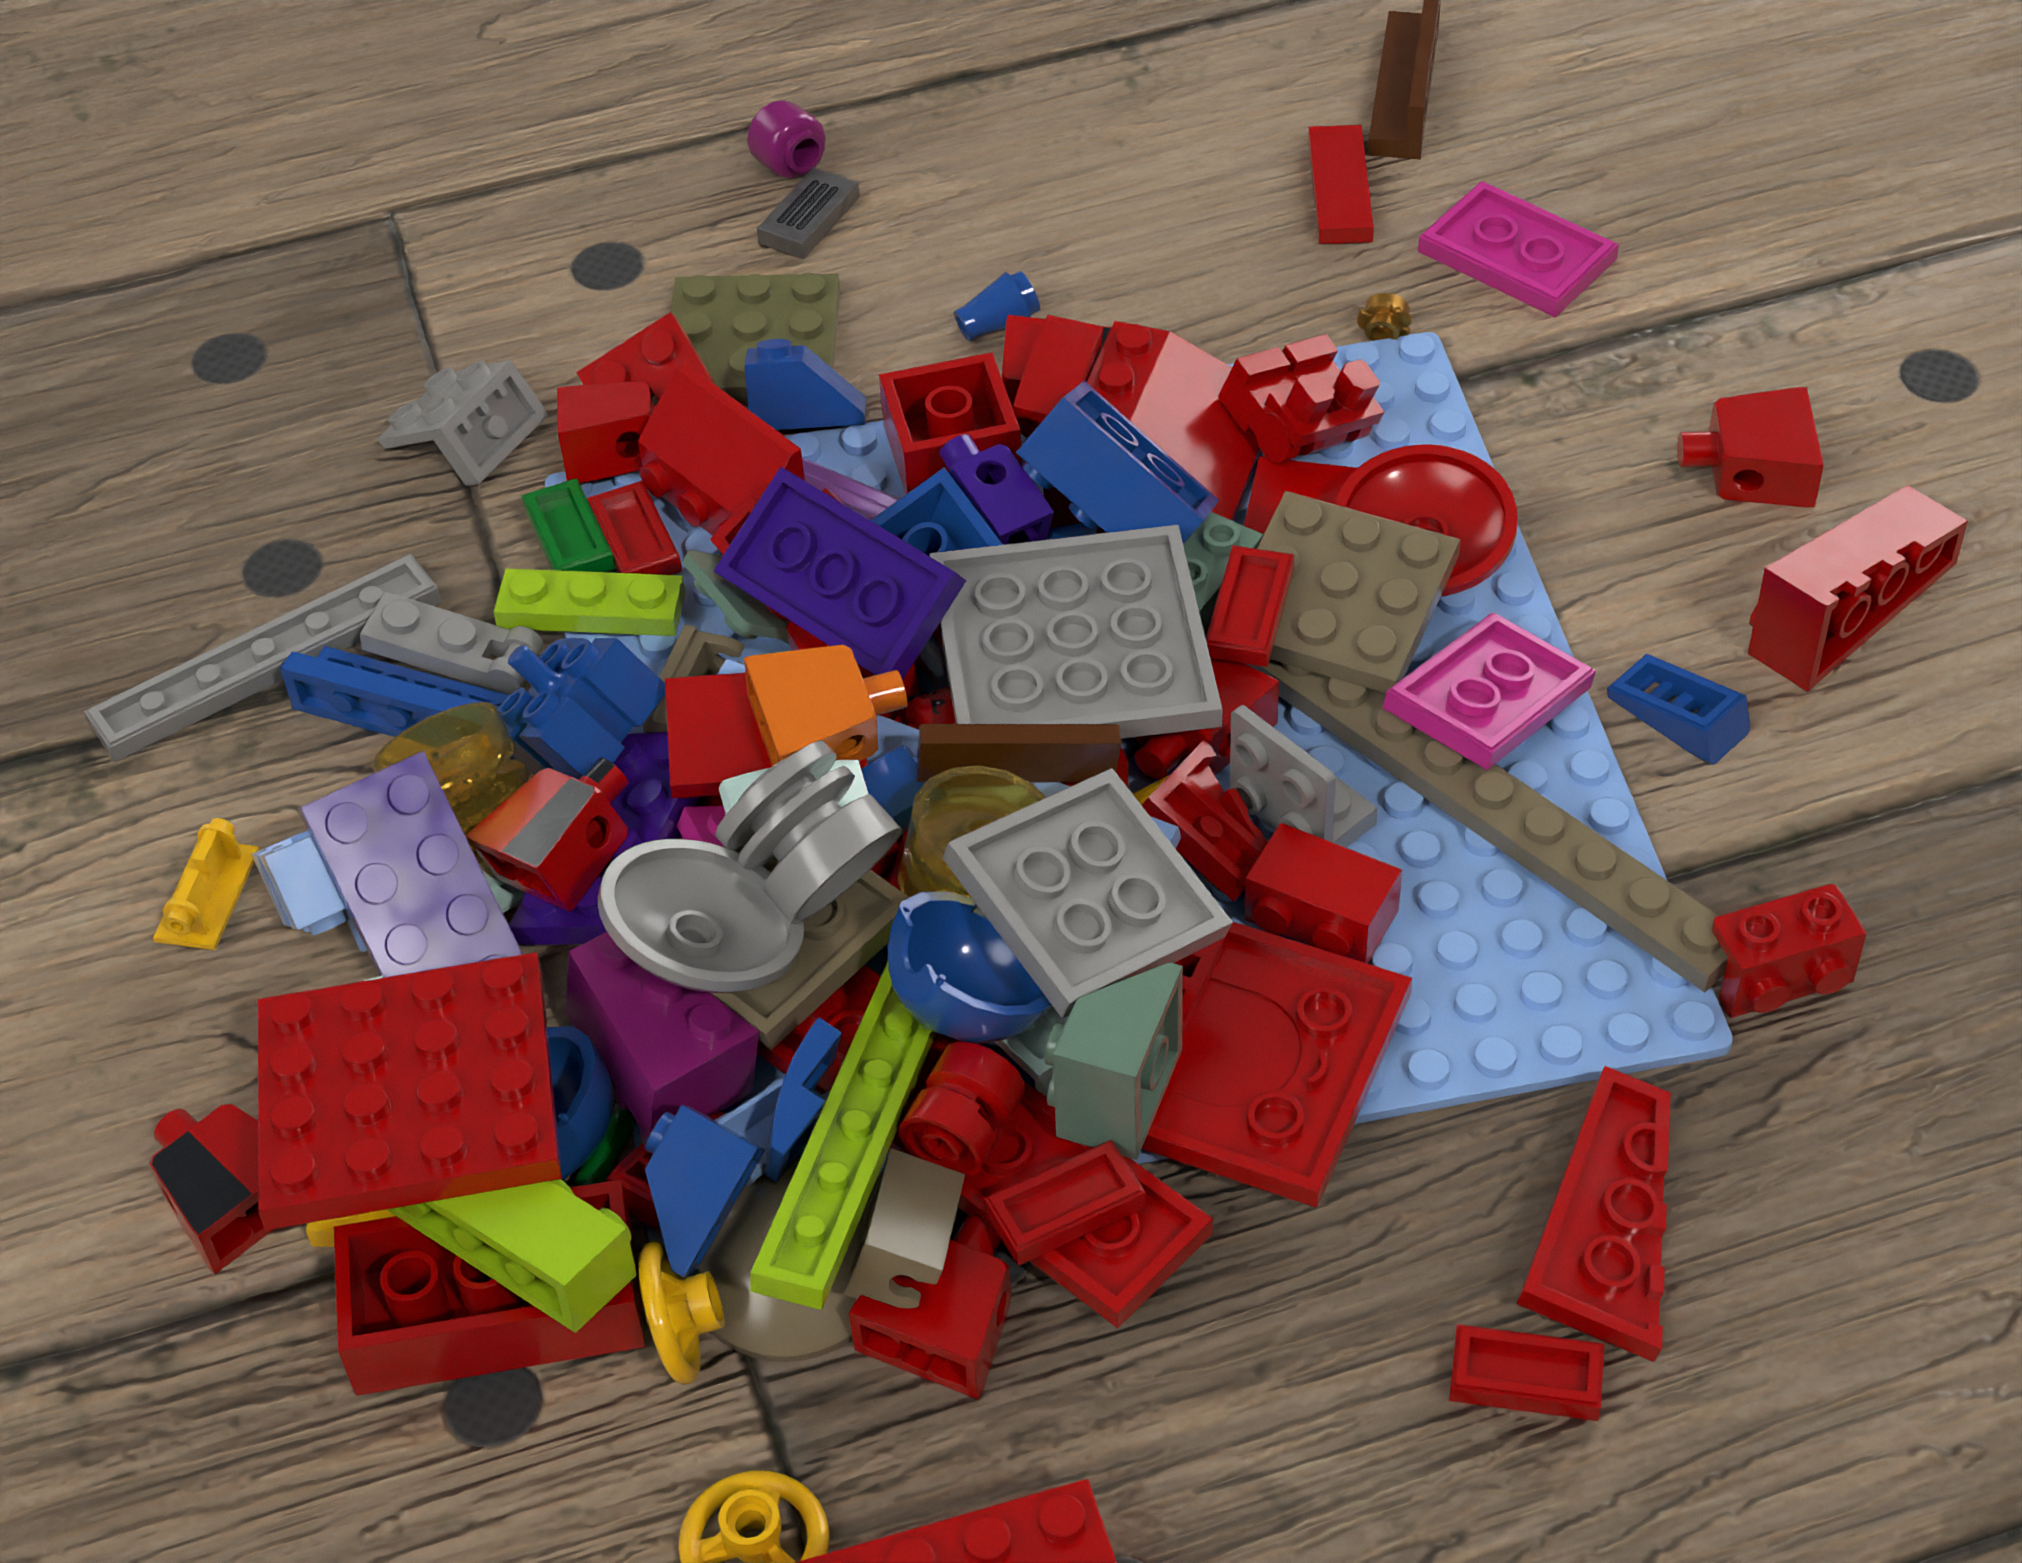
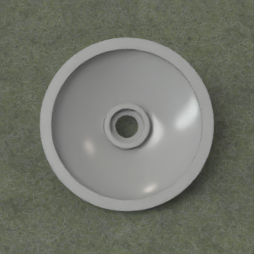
M654 840L636 845L624 851L606 869L598 893L600 918L616 945L633 962L650 974L671 984L695 991L710 993L739 992L758 988L778 979L788 971L797 958L803 941L804 923L803 921L797 925L790 923L764 893L762 888L765 880L771 873L766 868L759 866L750 871L746 870L737 861L740 853L719 845L696 840Z

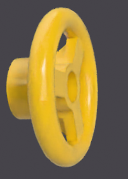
M651 1241L642 1248L638 1265L640 1289L648 1325L660 1359L668 1374L679 1384H691L697 1379L701 1368L699 1335L722 1329L725 1326L722 1301L715 1280L709 1271L683 1279L682 1276L671 1270L665 1245L657 1241Z
M765 1470L736 1473L712 1484L690 1506L682 1522L679 1534L678 1551L680 1562L720 1563L739 1558L746 1563H795L796 1561L781 1548L779 1542L782 1523L778 1507L781 1499L788 1501L799 1511L806 1526V1548L800 1561L827 1554L830 1540L828 1520L816 1496L796 1479L785 1474ZM721 1507L718 1515L720 1532L714 1537L701 1540L703 1530L709 1518ZM751 1529L763 1530L760 1535L746 1538L742 1536Z

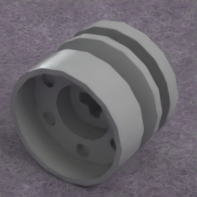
M822 740L807 745L787 759L773 765L759 776L743 792L738 802L728 811L715 833V836L727 849L733 850L745 845L737 861L746 870L750 871L775 858L779 861L765 880L762 890L790 923L796 925L811 918L850 889L890 850L902 832L900 826L870 794L849 802L843 807L838 804L851 787L855 775L845 766L829 772L835 763L837 755Z

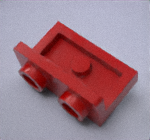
M1835 884L1824 885L1715 917L1712 932L1728 957L1719 999L1729 1017L1734 1018L1754 1011L1767 1013L1781 1007L1788 1001L1815 993L1822 995L1831 994L1842 989L1848 983L1854 982L1867 932L1838 886Z

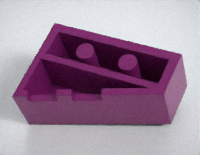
M608 932L569 951L565 1013L573 1027L589 1036L603 1056L610 1078L615 1085L614 1096L623 1110L629 1109L641 1128L640 1140L644 1147L651 1132L665 1112L675 1116L681 1105H685L709 1117L753 1093L759 1031L712 994L683 988L650 974L633 962L616 945Z

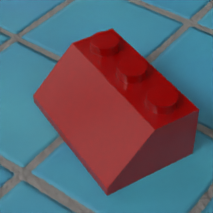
M683 363L675 369L638 439L642 462L640 477L648 491L657 498L664 497L680 510L682 516L689 524L694 527L701 526L712 536L751 495L757 500L761 498L780 467L805 481L801 448L687 363Z

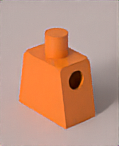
M845 645L744 657L747 696L772 766L781 760L787 759L807 745L820 740L827 743L837 755L836 760L861 761L871 757L878 750L876 716L907 708L908 705L905 687L898 670L862 678L852 649Z

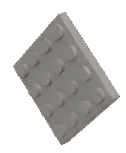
M1179 525L929 553L931 558L967 580L939 623L956 724L1120 725L1121 739L1222 727V705Z

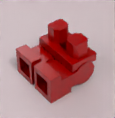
M1327 334L1287 344L1283 351L1276 347L1236 358L1218 395L1219 400L1243 432H1254L1261 451L1271 462H1285L1296 458L1298 454L1308 455L1339 446L1344 441L1352 442L1365 438L1370 434L1373 425L1378 424L1385 413L1374 398L1380 386V381L1368 364L1359 359L1345 363L1340 371L1333 361L1338 350Z

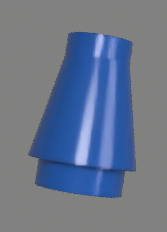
M1022 271L1012 275L1004 272L965 306L955 310L954 317L964 337L971 341L978 336L1006 329L1008 315L1031 317L1032 314L1040 311V303L1033 286Z

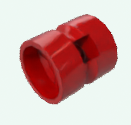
M962 1041L948 1044L926 1080V1089L920 1091L899 1125V1137L906 1149L915 1157L965 1174L964 1178L974 1177L981 1171L999 1140L998 1130L1006 1126L1025 1094V1082L1018 1070L1007 1059L989 1048L976 1043Z

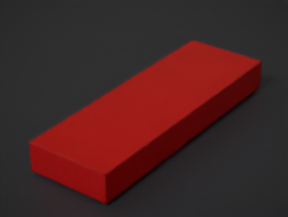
M1362 125L1309 126L1308 147L1318 243L1347 244L1373 242L1374 224Z

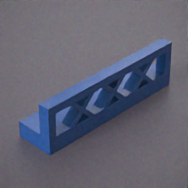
M324 646L317 658L292 651L280 668L294 710L510 769L516 762V759L488 735L500 720L497 712L501 704L509 696L507 694Z

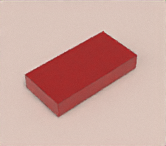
M643 481L587 498L612 551L618 573L672 575L682 572L680 556Z
M1232 545L1206 636L1210 658L1268 667L1294 571V554Z
M1109 1140L984 1197L985 1213L1017 1266L1146 1207V1192L1113 1141Z
M1457 1324L1449 1401L1598 1421L1601 1409L1605 1343Z

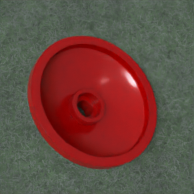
M1431 444L1410 445L1383 452L1359 466L1346 479L1335 500V505L1460 539V555L1441 597L1468 590L1489 578L1509 556L1517 535V505L1512 490L1505 479L1491 465L1479 457L1448 446Z

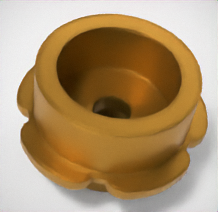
M1392 293L1372 295L1367 299L1365 308L1358 312L1357 325L1361 329H1365L1364 333L1371 341L1387 338L1398 340L1400 336L1409 335L1411 330L1412 317L1409 314V305L1403 298Z

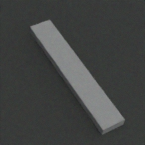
M409 554L84 711L85 716L114 762L119 761L284 680L280 668L292 651L317 658L324 646L343 651L360 643V633L384 591L435 606L442 602L439 589L412 554Z

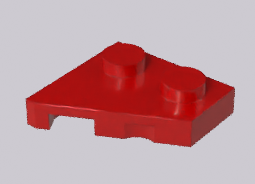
M1203 740L1144 801L1142 807L1149 816L1179 827L1181 839L1176 850L1200 871L1207 881L1215 885L1234 902L1245 890V878L1268 842L1261 830L1250 820L1248 808L1237 789L1232 788L1227 789L1225 792L1223 791L1209 767V764L1217 755L1212 746Z

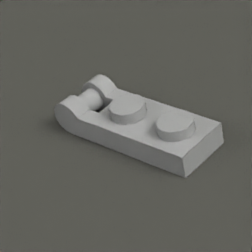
M384 591L360 633L362 650L507 695L521 688L525 682V679L508 664V658L517 647L526 645L538 656L543 647V641L539 634L527 627L516 626L509 630ZM491 655L498 656L495 660L489 659Z

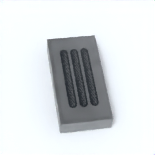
M813 167L758 226V243L804 259L860 197L859 183Z

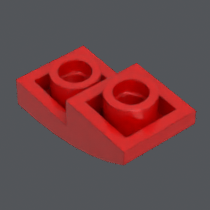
M1047 315L1036 338L1013 404L1016 417L1041 424L1066 394L1083 381L1086 382V377L1102 346L1104 326Z

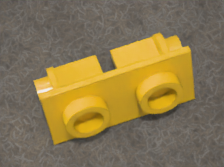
M214 818L209 824H204L200 827L197 834L198 841L171 899L163 907V917L153 936L154 942L216 950L255 861L251 854L260 851L258 846L238 844L234 835L235 828L229 821L222 818Z

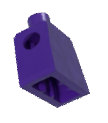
M964 434L953 438L941 448L939 454L949 469V474L1003 545L1047 539L1054 511L1007 446L998 444L980 452L972 437Z

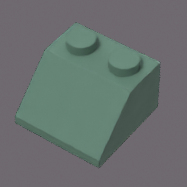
M1168 962L1076 999L1066 1024L1057 1022L1054 1025L1046 1046L1045 1064L1053 1066V1075L1047 1093V1105L1055 1107L1056 1137L1093 1148L1112 1140L1122 1156L1137 1160L1182 1052L1183 966Z

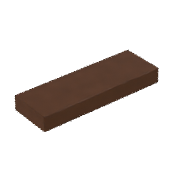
M923 724L919 727L916 761L917 782H1082L1111 768L1115 772L1117 771L1121 749L1120 725Z

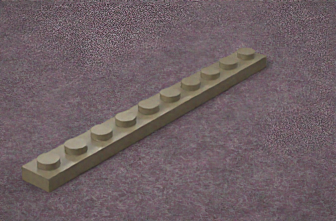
M1271 659L1269 660L1268 667L1246 664L1279 680V697L1704 993L1724 975L1728 957L1712 932L1714 918L1719 915L1495 764L1489 770H1486L1382 708L1386 693Z

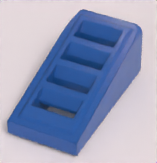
M1645 654L1607 688L1609 699L1687 752L1713 765L1745 738L1750 731L1746 695L1649 654ZM1654 682L1660 684L1650 694L1644 692ZM1675 695L1678 696V697L1675 698L1671 703H1669V701H1670Z

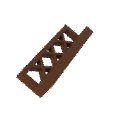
M1424 0L1422 13L1389 11L1368 139V156L1421 160L1439 32L1441 0Z

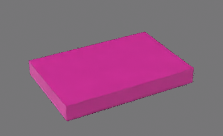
M1481 181L1419 236L1418 252L1556 318L1617 260L1619 244Z
M1492 612L1388 689L1382 708L1482 768L1489 770L1588 691L1592 686L1596 671Z

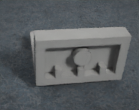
M482 360L468 366L466 369L454 371L451 367H447L431 376L424 384L426 392L417 401L406 403L393 412L388 419L391 426L377 440L384 449L434 440L466 486L480 484L549 414L511 360L486 364Z
M1241 705L1231 712L1230 789H1237L1248 808V814L1258 816L1274 830L1277 829L1280 823H1283L1345 848L1376 825L1378 808L1336 777L1331 770L1246 706Z

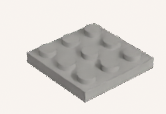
M1112 768L948 842L942 857L1062 1019L1070 1015L1077 998L1168 962L1175 963L1225 938L1233 923Z

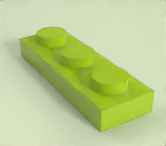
M505 568L493 613L496 625L506 629L523 626L541 631L676 636L686 591L683 576Z

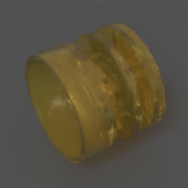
M489 702L468 703L449 708L425 718L385 744L374 757L372 766L376 773L424 751L465 836L529 780V771L526 765L517 759H509L514 753V741L497 707ZM469 843L475 857L480 856L473 848V846Z

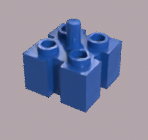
M563 638L550 644L539 657L526 645H521L511 653L508 658V664L529 682L532 687L528 692L524 688H519L504 700L497 712L500 720L488 735L533 775L537 774L540 770L551 768L579 780L600 757L612 763L625 748L621 744L633 727L642 726L665 696V683L618 638H595L592 643L585 638Z

